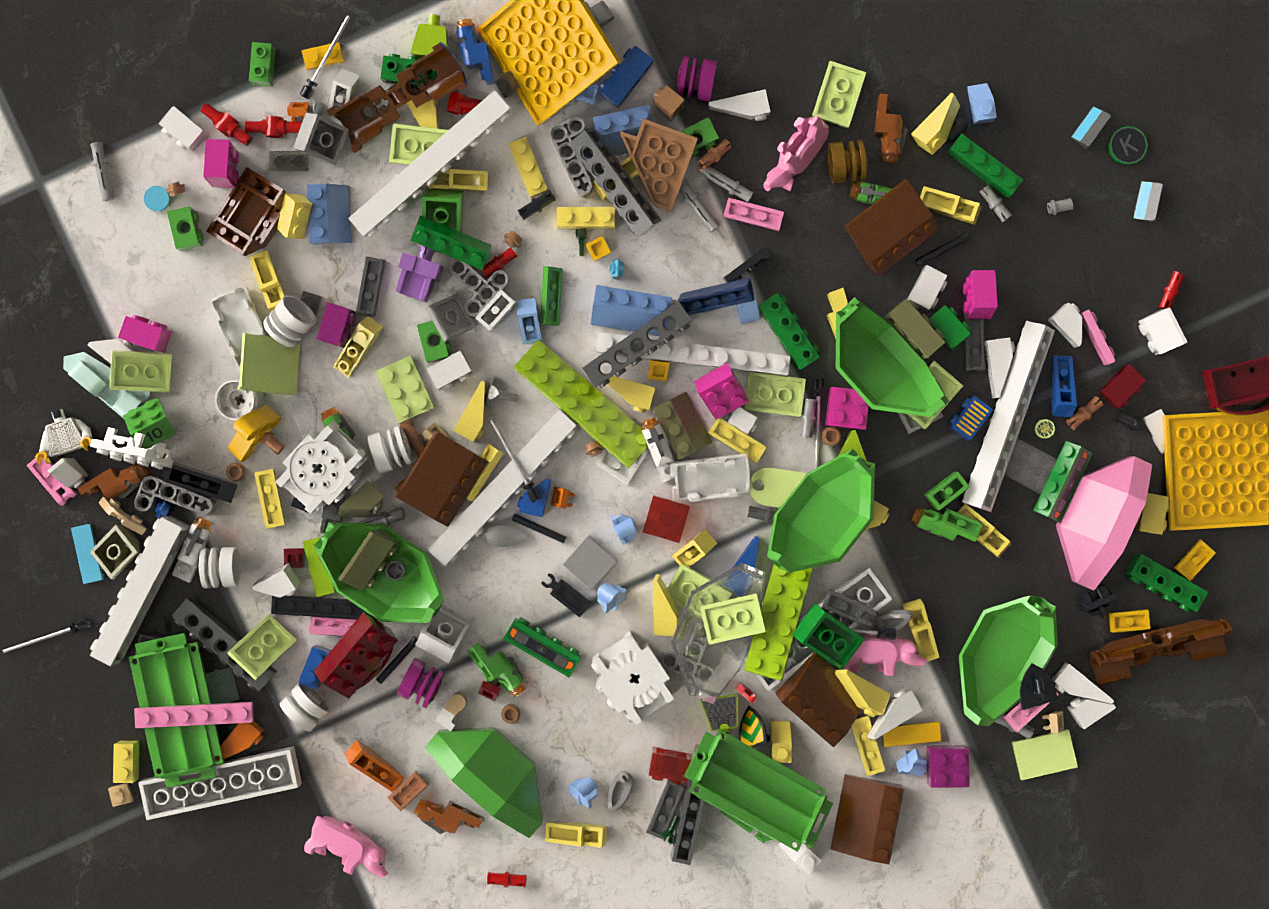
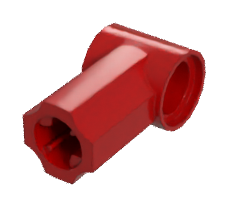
M450 92L446 111L456 115L468 114L483 100L470 98L458 92Z

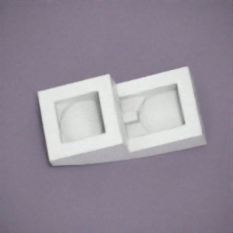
M1160 409L1144 417L1143 421L1153 435L1154 443L1161 454H1163L1164 430L1162 415L1164 413Z

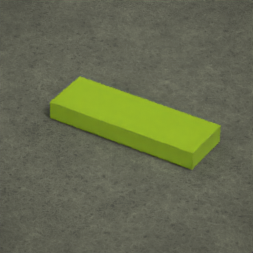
M321 537L303 541L316 597L336 592L313 546Z

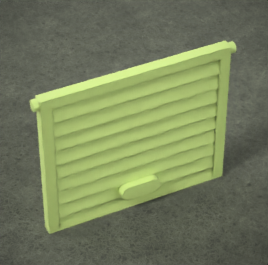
M243 333L238 390L298 396L300 341L295 347H286L270 336Z

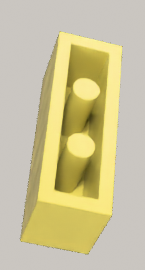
M557 207V229H615V207Z

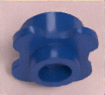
M164 499L161 502L158 501L155 506L156 518L160 516L166 517L169 511L170 503Z

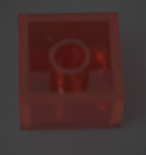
M653 495L642 532L680 543L690 506Z
M652 746L648 775L658 781H663V778L670 779L671 783L674 784L687 783V778L684 775L691 762L690 753Z

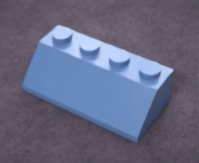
M596 285L591 325L635 332L671 307L672 297ZM669 319L664 323L666 328H668ZM656 330L649 332L650 335L660 336Z

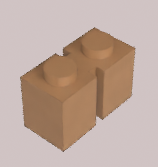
M667 85L664 88L660 87L654 94V108L670 121L684 107V99Z

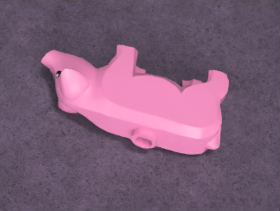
M799 117L795 121L794 126L798 129V132L791 136L788 144L785 142L779 144L777 148L780 152L779 164L767 174V179L764 182L766 191H770L775 187H782L791 191L794 182L793 177L802 173L808 167L828 138L829 127L820 117Z
M859 634L865 640L843 670H849L852 673L860 672L859 662H863L866 664H877L878 672H883L886 676H895L894 669L899 661L908 665L923 666L927 659L919 654L912 640L896 637L895 640L885 639L884 636L877 639V635Z
M328 816L316 817L311 838L304 847L305 852L313 855L315 851L318 854L326 855L328 848L333 854L342 857L343 871L351 875L358 864H364L370 872L380 878L389 874L385 869L386 851L384 848L377 846L366 834L355 829L352 823H343Z

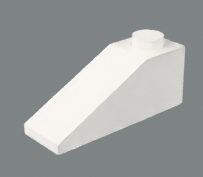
M766 90L712 101L708 105L709 110L750 120L755 119L756 121L765 120L770 115Z
M1010 337L985 341V355L992 399L999 398L1013 353L1015 352L1014 342L1010 340Z
M1066 662L1052 678L1055 688L1062 694L1065 691L1071 695L1110 704L1114 702L1113 699Z
M900 689L894 693V697L889 699L884 715H879L868 733L869 739L879 738L923 711L912 690Z

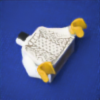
M63 409L51 412L55 423L45 426L40 450L36 454L35 460L39 465H41L43 459L46 464H49L50 459L48 455L50 457H57L81 448L88 451L87 447L90 446L92 440L90 427L76 418L66 419Z

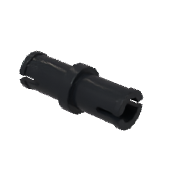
M548 190L545 194L537 199H531L532 202L518 209L517 211L522 216L521 218L525 220L536 212L540 213L542 208L555 202L556 199L551 194L552 192Z

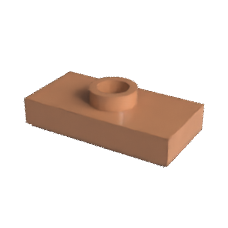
M415 771L387 798L401 812L429 783Z

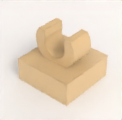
M434 422L422 433L424 435L422 441L430 440L435 431L447 437L449 435Z
M1054 711L1042 716V719L1050 721V725L1043 726V729H1051V733H1060L1064 730L1063 711Z
M129 783L108 788L113 807L133 801Z

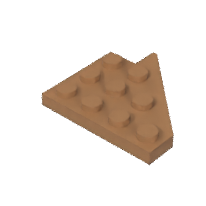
M643 118L637 136L621 131L620 135L653 205L672 212L698 138Z

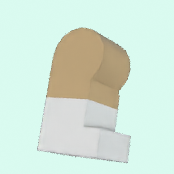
M455 693L435 721L449 731H452L457 723L453 718L458 711H461L466 706V696L462 693Z

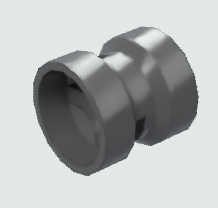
M392 561L386 566V575L391 580L400 581L407 575V568L401 562Z

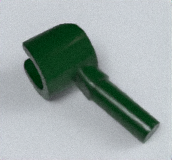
M578 228L575 231L579 243V256H584V240L587 238L585 228L583 236L578 235Z
M674 816L670 828L661 835L663 841L670 836L668 839L669 844H673L675 841L673 832L679 819L678 817Z

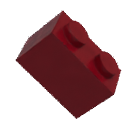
M1130 364L1124 365L1098 393L1113 408H1123L1130 402L1129 397L1133 393L1137 394L1143 389L1144 386L1142 384L1146 380Z

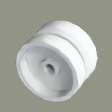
M298 683L292 690L293 696L287 695L280 702V707L295 724L311 732L318 724L317 718L323 719L330 710L322 698L312 689Z

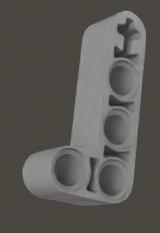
M573 117L554 126L551 129L550 135L576 193L581 197H587L591 194L593 188L581 159L574 152L570 157L562 155L563 150L566 148H570L573 151L569 143L585 130L584 121L580 117ZM574 123H579L582 125V128L579 131H573L571 126ZM557 131H562L565 134L560 140L554 138V134ZM579 166L581 168L580 173L572 174L570 172L571 167ZM582 178L584 185H589L587 186V191L580 189L581 186L578 179Z
M148 476L143 479L134 501L135 507L139 511L154 509L159 498L203 515L213 513L217 507L216 501L213 498L163 482V478L158 476ZM152 479L156 482L154 490L149 487V482ZM170 486L174 489L172 497L167 495V489ZM187 493L192 497V501L189 504L184 500ZM145 497L149 500V505L146 508L142 505V500ZM198 502H200V503H205V502H207V505L209 506V509H205V506H203V505H201V504H197V503H198Z

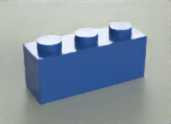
M636 45L633 49L629 48L625 52L623 62L612 69V76L609 80L606 78L599 87L601 88L600 95L618 109L653 64V58Z

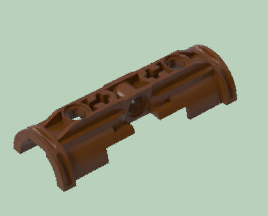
M440 42L433 46V52L397 74L396 77L399 82L387 90H384L379 85L340 107L335 105L326 110L329 116H334L340 120L344 127L349 129L348 136L354 153L362 149L363 143L382 133L383 127L399 119L400 114L396 109L407 102L412 101L417 108L431 99L437 101L457 88L459 91L467 88V80L458 60L444 43ZM429 69L437 71L438 77L436 79L428 77L427 71ZM424 77L425 81L420 83V88H418L417 86L413 87V79H415V81H419ZM382 99L389 101V103L387 104L388 107H386V105H382L381 107H379V109L377 108V105L381 103ZM365 107L373 109L374 115L372 117L364 114Z
M1224 618L1214 621L1199 619L1109 642L1100 650L1090 653L1091 669L1096 686L1099 688L1106 686L1108 683L1132 678L1129 668L1150 663L1151 658L1168 654V658L1190 653L1193 662L1214 656H1225L1228 654L1223 636L1232 634L1233 629Z

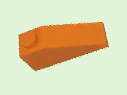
M254 721L239 723L220 746L223 759L237 754L253 744L257 746L263 738L261 734L264 732V729ZM216 756V761H220V757Z
M356 740L345 753L351 766L391 792L405 778L388 762L359 740Z

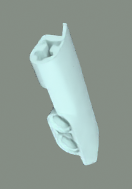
M85 352L64 356L63 369L87 391L100 398L123 419V415L132 409L144 405L151 395L149 391L110 390L111 368Z

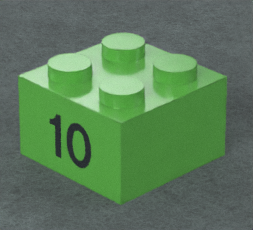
M158 398L149 400L144 405L132 409L123 415L133 439L135 433L145 435L141 446L143 449H148L176 434L169 415Z

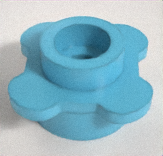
M616 259L610 263L609 272L612 274V278L615 279L623 276V261Z

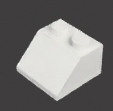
M1170 308L1159 310L1139 320V329L1144 336L1146 335L1149 341L1148 347L1155 355L1162 354L1187 343Z
M440 608L434 618L429 623H426L415 645L449 663L470 624Z

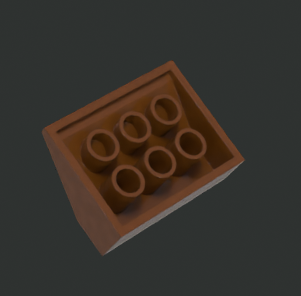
M907 179L903 180L844 226L868 267L879 276L940 230L933 215Z
M435 431L395 497L435 521L449 527L488 461L442 433Z
M814 652L775 694L788 709L834 748L848 733L861 709L856 706L835 675L836 670Z
M844 774L830 849L868 861L890 865L904 788L900 784Z

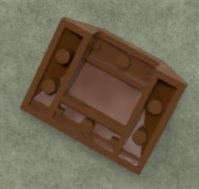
M246 167L235 184V188L228 195L206 232L243 256L267 247L277 231L286 190Z

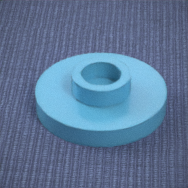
M152 186L144 194V203L150 210L160 212L168 207L170 195L166 192L165 188Z

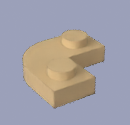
M102 497L99 501V504L106 513L121 520L123 526L140 535H143L146 531L142 524L143 520L134 514L132 516L126 514L120 508L121 504L115 499L111 498L109 500Z

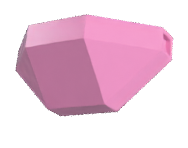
M1130 456L1082 475L1061 522L1056 524L1073 582L1095 590L1121 556L1146 504L1152 464L1135 456Z

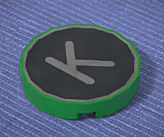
M1131 126L1122 127L1115 131L1108 143L1109 154L1113 160L1123 165H1131L1140 161L1146 154L1148 147L1147 138L1144 133L1138 128Z

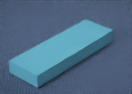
M92 524L71 528L83 584L104 580L101 566L90 553L96 546Z

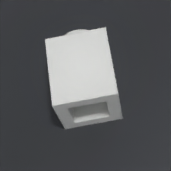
M741 407L735 409L727 423L745 434H748L749 431L753 433L758 425L756 422L757 417Z

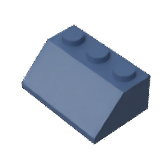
M650 104L593 117L597 132L613 154L617 156L629 153L620 135L621 131L637 136L643 118L653 121Z
M307 184V199L312 203L308 220L309 242L313 245L352 243L351 221L348 219L350 217L349 186Z

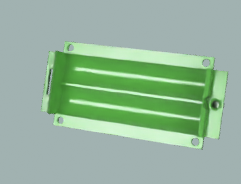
M185 633L135 644L137 655L130 656L129 661L139 707L211 704L198 642L187 644ZM195 646L196 651H192L191 647ZM133 659H137V664H133ZM217 724L144 728L155 778L161 777V779H165L166 788L216 777L214 765L224 763ZM219 756L220 761H216L215 757ZM158 768L162 771L160 774L157 773ZM200 772L201 777L185 781L180 780L182 775Z
M720 729L716 736L705 732L684 777L692 781L689 792L697 795L696 797L796 852L799 851L802 843L812 849L814 848L833 805L832 802L827 800V796H824L825 788ZM695 787L699 788L698 792L694 791ZM818 788L821 790L820 794L817 793ZM821 813L824 817L817 832L814 833L812 830ZM793 842H796V843H797V847H796V848L793 847V845H792Z

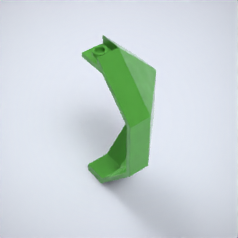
M855 297L841 311L836 312V369L872 409L932 417L949 402L928 364L891 323Z
M852 448L808 472L774 515L767 557L779 569L788 573L840 562L873 520L875 464L865 461Z
M329 522L324 535L313 545L336 592L381 622L429 623L439 612L444 602V597L427 553L384 524ZM381 528L399 541L396 546L398 547L397 552L393 557L389 556L386 563L387 565L392 561L403 563L407 568V575L404 579L400 581L391 580L387 577L386 570L384 569L383 572H378L376 575L377 581L372 588L365 590L355 588L338 579L370 531Z
M1030 595L983 610L959 654L964 714L975 724L990 726L1020 701L1021 681L1031 663L1041 667L1043 670L1045 669L1058 646L1056 607L1042 597Z
M495 727L452 729V731L448 729L439 730L425 746L426 750L450 780L492 817L528 838L540 827L543 817L535 762Z

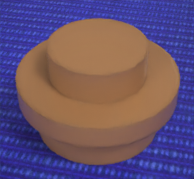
M178 181L169 184V188L166 189L170 196L185 192L183 188L185 185L180 184Z
M510 231L504 235L505 243L511 248H519L521 246L522 238L516 232Z
M827 427L823 430L821 438L826 445L834 446L839 443L841 434L837 428Z
M593 441L585 446V453L594 457L599 455L604 447L597 441Z
M231 463L226 469V475L231 481H241L245 477L246 470L241 463Z
M514 704L506 705L501 712L502 719L509 724L517 722L521 715L520 709Z

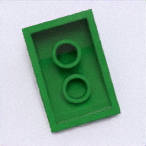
M816 603L793 633V636L803 645L841 670L844 669L865 640V638Z

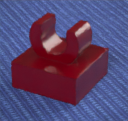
M285 548L284 566L289 563L291 568H303L304 548Z
M483 680L478 694L495 702L501 690L499 688L500 683L497 682L496 685H492L487 680Z

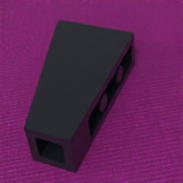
M174 461L172 468L163 466L160 473L163 476V482L232 503L238 486L235 482Z

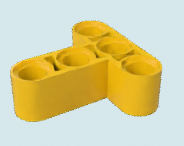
M268 405L241 416L233 425L237 433L227 450L240 462L246 461L252 455L264 434L279 424L281 417Z

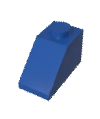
M546 479L533 487V489L537 488L541 495L538 501L534 503L530 501L527 495L529 491L525 492L523 497H519L517 507L520 508L521 513L543 517L551 479Z

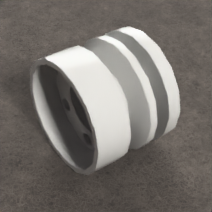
M287 295L280 300L275 310H272L270 315L264 319L263 324L268 334L278 343L286 347H295L304 337V334L314 326L316 317L303 301Z
M240 380L226 381L218 388L215 394L216 409L226 419L238 420L241 416L263 406V392L238 390ZM240 397H243V399L245 400L244 403H242Z
M400 426L394 428L396 436H394L391 429H387L388 439H385L381 432L368 436L371 454L380 474L392 471L393 461H396L400 468L403 467L402 458L407 465L412 464L411 447L407 436Z
M223 547L220 555L217 548H211V550L209 548L201 549L199 575L203 588H211V585L213 588L219 587L220 579L223 587L239 586L241 561L237 547Z

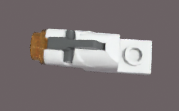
M655 417L642 421L641 429L662 483L675 478L671 476L670 462L675 461L659 420L657 421Z
M202 517L194 520L177 557L179 560L172 573L173 576L188 583L192 581L199 566L201 549L207 548L205 545L212 530L211 521Z

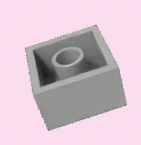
M306 113L293 149L323 163L336 165L349 129L318 114Z

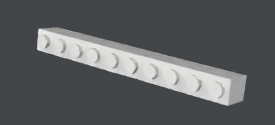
M494 90L348 219L364 237L368 235L372 237L379 231L378 226L382 223L387 224L392 220L394 212L397 210L400 212L408 205L407 201L410 198H417L423 192L421 189L426 184L430 186L437 180L436 176L440 172L445 173L452 167L450 163L455 159L460 160L464 157L466 149L470 146L472 148L481 141L480 137L482 135L490 134L496 128L494 125L498 121H505L510 116V107Z
M1026 321L1022 329L1001 395L996 402L993 417L990 419L987 434L983 439L981 451L977 456L975 468L971 473L969 488L964 493L963 503L989 512L992 511L1055 330L1046 325Z
M599 332L597 353L606 352L627 336ZM636 341L633 343L632 348L634 351L640 352L643 350L644 345L642 342ZM669 341L666 344L661 342L657 345L658 350L651 355L646 353L641 356L644 359L715 368L728 363L732 370L788 376L790 356L673 341ZM620 352L617 354L620 356H627V354L624 352Z
M560 409L515 457L529 481L537 474L535 470L540 465L544 467L550 460L548 456L553 451L557 453L562 448L563 444L561 442L566 437L570 439L577 431L574 429L577 425ZM513 461L501 471L428 549L444 566L448 563L452 565L459 558L457 553L461 549L465 551L472 544L470 539L474 535L478 537L485 530L483 527L487 521L491 523L498 516L496 512L499 508L502 507L504 509L511 502L509 498L514 493L518 495L524 486L522 484L524 480Z

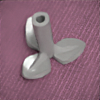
M494 377L487 388L488 392L485 399L488 409H491V399L501 398L516 402L518 398L517 394L500 391L494 386L498 377Z

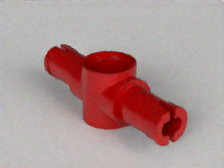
M208 103L202 106L200 111L212 120L215 125L214 127L226 137H234L245 146L251 143L253 137L240 128L241 126L235 118L227 112H219Z
M267 116L262 121H245V132L262 133L269 138H283V135H287V133H299L302 122H290L283 120V117Z

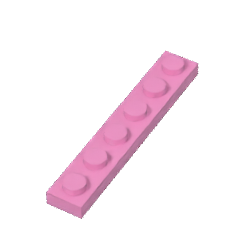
M253 702L140 707L134 709L135 728L250 723L254 721Z

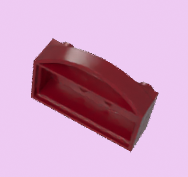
M1269 356L1202 371L1210 409L1213 408L1231 415H1252L1269 410V404L1250 411L1231 410L1232 405H1252L1269 398Z
M363 612L318 665L314 673L323 685L349 699L356 690L369 683L383 669L398 639L390 628Z

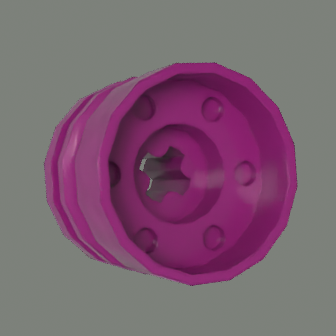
M684 56L677 79L678 95L683 97L684 89H688L687 98H691L693 90H696L698 100L710 102L717 61L704 59L702 66L697 67V58L694 57L693 66L688 65L689 56Z
M414 658L400 684L397 695L408 700L415 693L417 694L415 704L418 705L423 697L425 700L422 707L427 709L442 685L444 672L440 670L437 676L433 677L436 668L432 667L428 673H425L426 663Z

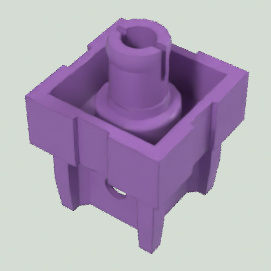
M420 245L417 257L402 253L398 266L402 271L396 292L426 303L428 302L435 281L440 282L444 267L440 264L431 262L434 250Z

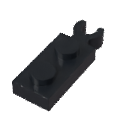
M549 573L548 576L552 579V582L547 584L542 581L541 584L545 588H552L553 590L550 595L578 617H581L592 602L563 579L558 583L555 576Z

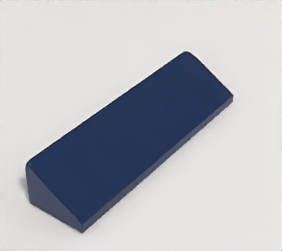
M750 278L684 292L678 298V301L688 315L755 300Z

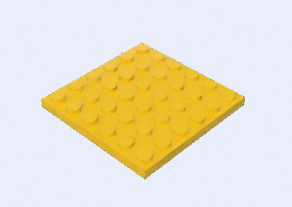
M510 0L477 28L537 126L545 123L621 63L620 58L584 0Z
M1269 410L1252 415H1231L1223 412L1162 415L1166 487L1170 505L1168 512L1169 530L1269 525Z

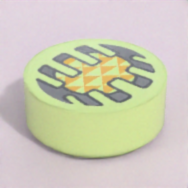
M1043 419L1036 423L1034 430L1038 437L1049 438L1054 434L1055 426L1050 420Z

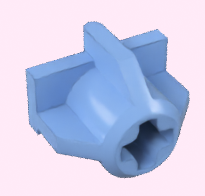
M624 514L617 517L614 515L610 516L614 524V531L618 534L622 544L624 545L634 540L638 528L633 517Z
M602 584L598 589L597 595L598 602L604 606L603 611L605 613L612 609L617 611L618 605L626 600L627 590L619 585Z
M916 748L911 752L904 750V757L896 762L898 773L923 776L927 770L926 758L921 757L919 750Z
M589 777L576 779L572 784L568 785L569 794L577 799L579 806L584 804L588 808L592 807L591 801L597 797V784L593 779Z

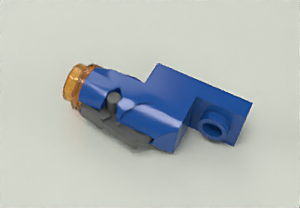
M472 19L458 21V26L456 27L457 58L462 59L468 69L483 67L480 69L481 79L485 80L487 85L495 84L486 42L479 43L480 40Z

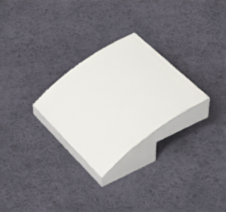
M604 449L595 465L628 485L649 450L646 449L628 469L608 450Z

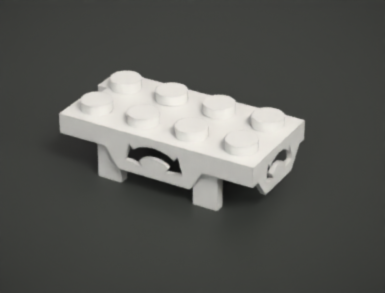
M245 286L226 292L210 301L218 327L239 372L241 368L243 333L267 336L248 289Z
M108 427L104 441L92 439L90 443L91 447L97 449V453L106 456L110 454V458L117 461H122L123 458V461L132 464L138 461V464L147 467L151 464L152 467L163 469V466L172 468L173 460H171L170 450L165 449L167 444L159 442L151 448L143 449L141 446L145 435L141 433H135L134 439L132 437L127 438L117 436L118 430ZM116 440L118 444H125L126 441L128 444L126 447L117 448L113 442Z
M747 454L670 462L671 476L675 477L676 486H672L674 501L689 499L690 502L738 497L740 493L750 492V470Z

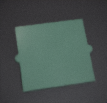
M231 667L221 670L215 669L214 672L205 674L211 704L240 700Z

